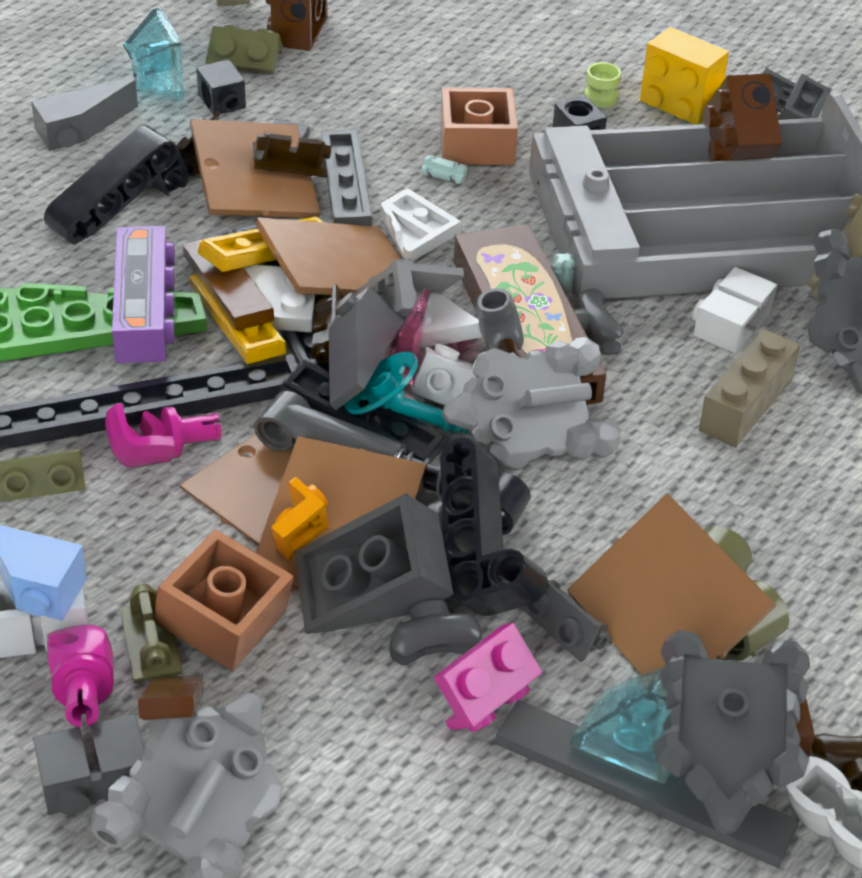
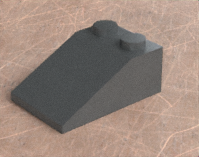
M406 493L294 551L304 628L307 634L335 631L409 615L410 609L418 603L428 600H443L453 595L438 513Z

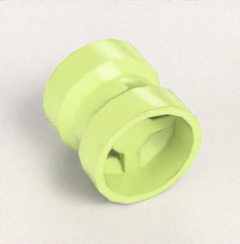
M606 62L591 64L587 69L586 81L589 86L586 87L584 96L586 95L596 107L608 108L614 106L619 98V92L616 87L619 86L621 81L620 68Z

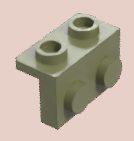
M235 25L213 26L205 63L207 65L230 60L237 71L274 75L278 54L283 52L280 34L268 29H258L257 31L245 30Z

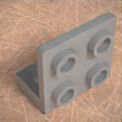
M398 259L392 261L389 267L378 275L370 277L369 281L356 290L354 294L357 296L370 286L403 319L417 309V291L426 293L437 291L442 293L464 278L463 268L448 267V264L444 262H435L427 265L414 263L412 259Z

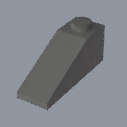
M130 76L31 101L35 130L49 151L85 142L138 107L136 79Z
M370 286L357 296L350 292L334 308L338 315L329 327L330 405L335 410L364 390L404 322Z

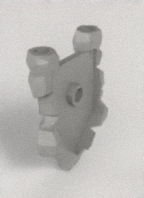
M587 337L576 338L569 344L557 341L546 345V351H531L523 358L518 357L514 352L508 353L496 348L478 354L472 371L476 378L472 377L464 385L463 393L445 404L442 412L445 422L469 430L476 440L486 445L491 444L490 453L500 466L506 469H522L532 459L537 460L543 455L562 456L567 451H569L572 457L588 458L593 453L605 457L618 449L620 440L619 431L615 423L598 418H589L585 400L591 399L592 389L589 383H581L580 376L589 375L598 369L600 365V349L598 344Z
M253 693L242 694L223 706L215 705L198 710L193 717L150 720L148 722L150 739L146 742L142 761L137 760L130 769L128 777L122 775L108 789V801L94 809L91 818V829L96 839L114 848H121L136 839L139 833H142L188 863L184 878H233L240 874L245 856L240 848L246 845L251 835L248 828L262 819L265 812L279 806L283 788L272 764H264L267 752L264 735L261 733L262 701L258 695Z

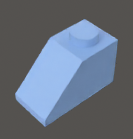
M0 525V577L16 609L34 616H45L63 621L87 580L83 546Z

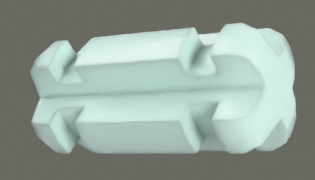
M430 155L425 157L422 166L423 174L431 173L432 177L446 181L453 179L457 184L465 181L468 167L465 164L458 166L457 162L437 157L435 159L434 156Z
M557 253L553 257L555 263L552 265V269L569 299L572 296V293L569 291L573 289L574 257L569 253Z

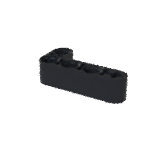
M150 126L138 127L47 206L44 213L45 224L68 242L75 245L98 232L150 185L167 196L179 187L185 188L188 183L189 174L178 147L173 141Z
M457 437L451 440L444 447L440 458L444 547L453 588L451 598L480 616H491L537 602L547 589L548 578L546 572L520 551L513 548L504 549L497 461L470 438Z

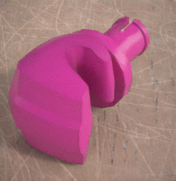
M122 403L115 404L106 413L105 426L110 448L118 461L129 468L171 462L172 459L181 456L184 444L220 441L222 436L221 423L215 424V422L219 421L217 413L180 418L174 407H164L161 411V420H159L151 413L145 411L143 412L139 427L144 436L138 435L136 431L131 429L126 421Z
M96 625L71 626L47 634V657L52 675L51 689L53 694L62 705L66 706L65 716L71 725L82 727V714H86L87 726H90L99 717L98 705L105 701L113 690L114 660L111 642L105 630Z

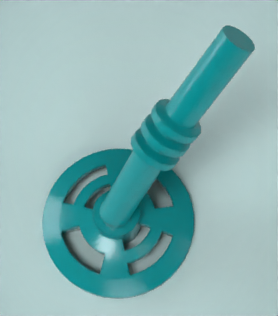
M400 352L380 361L364 390L344 404L346 410L351 414H362L383 406L385 409L390 408L394 412L441 427L443 432H448L450 428L452 433H458L459 429L462 434H467L469 431L445 422L442 417L443 410L404 397L405 392L403 389L408 385L418 367V359L411 352ZM405 367H409V373L404 378L402 374L405 370ZM360 400H367L369 405L359 407Z

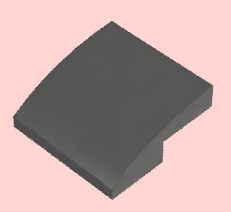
M765 68L762 73L771 74L778 120L818 118L824 107L825 99L832 90L804 74H801L798 81L794 83L768 68Z

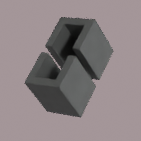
M136 714L90 725L95 746L94 754L99 771L95 773H90L80 727L33 737L48 815L59 812L68 815L77 814L84 811L89 805L95 804V800L105 798V801H108V789L122 775L128 777L129 771L136 761H142L145 747Z

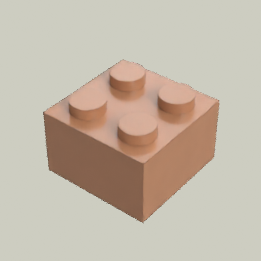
M442 87L440 113L442 158L457 162L458 165H515L518 125L513 88Z
M214 529L158 586L154 622L159 627L233 672L286 612L294 576L217 529Z

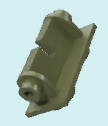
M80 449L0 461V502L86 490Z
M148 584L135 586L129 597L130 605L120 607L134 683L183 674L175 636L154 622L157 591Z

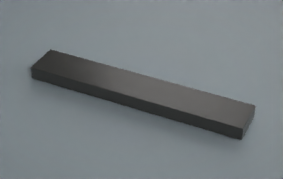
M520 700L515 703L496 734V745L776 868H780L800 821L759 803L757 806L751 807L738 830L724 835L714 827L703 801L698 800L686 784V775L676 777L651 756Z

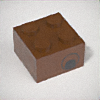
M266 0V4L270 5L271 10L267 20V29L280 34L283 47L311 51L328 18V0Z
M771 74L727 75L711 100L704 107L703 122L705 127L709 128L711 138L708 147L711 162L771 158L781 146L782 139Z

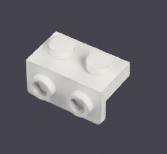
M436 344L435 349L425 346L419 360L420 369L412 386V392L445 405L463 393L464 385L472 377L476 378L472 373L475 362L471 364L458 359L460 354L458 351L441 344Z

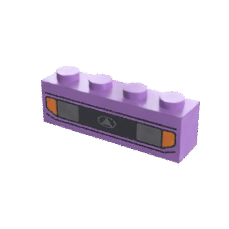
M165 226L117 227L112 320L115 363L166 361L167 344H174L173 319H167V317H175L174 293H167V291H175L174 267H168L175 266L174 242L166 241Z

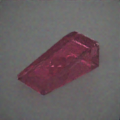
M421 290L390 346L387 357L400 352H411L418 359L419 365L430 297L429 290ZM405 367V370L402 374L404 378L409 373V367ZM417 370L408 384L414 383Z

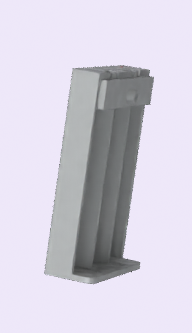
M840 94L827 95L821 118L778 120L782 144L771 158L711 162L708 153L711 140L709 128H706L704 124L589 130L587 125L545 128L544 133H533L529 174L558 252L560 254L569 253L574 257L573 292L576 299L581 292L588 289L600 291L605 299L712 292L719 278L724 279L734 267L778 284L777 287L806 285L815 268L814 260L818 256L814 247V241L818 234L830 229L843 231L850 218L844 215L846 208L855 193L862 196V129Z

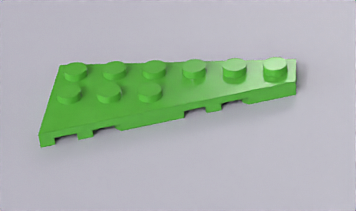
M23 283L18 288L0 287V362L113 345L114 288H109L108 294L88 293L87 286ZM173 292L175 317H167V319H173L174 336L207 331L206 315L199 293Z

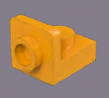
M297 477L288 482L292 503L296 507L285 509L277 517L274 525L271 526L275 547L287 560L294 556V551L309 544L329 527L326 510L328 502L325 496L316 486L310 484L307 487Z

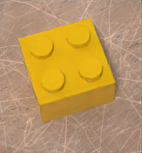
M667 28L647 43L640 101L670 113L681 120H686L695 125L701 124L703 122L704 107L725 79L729 51L675 28Z

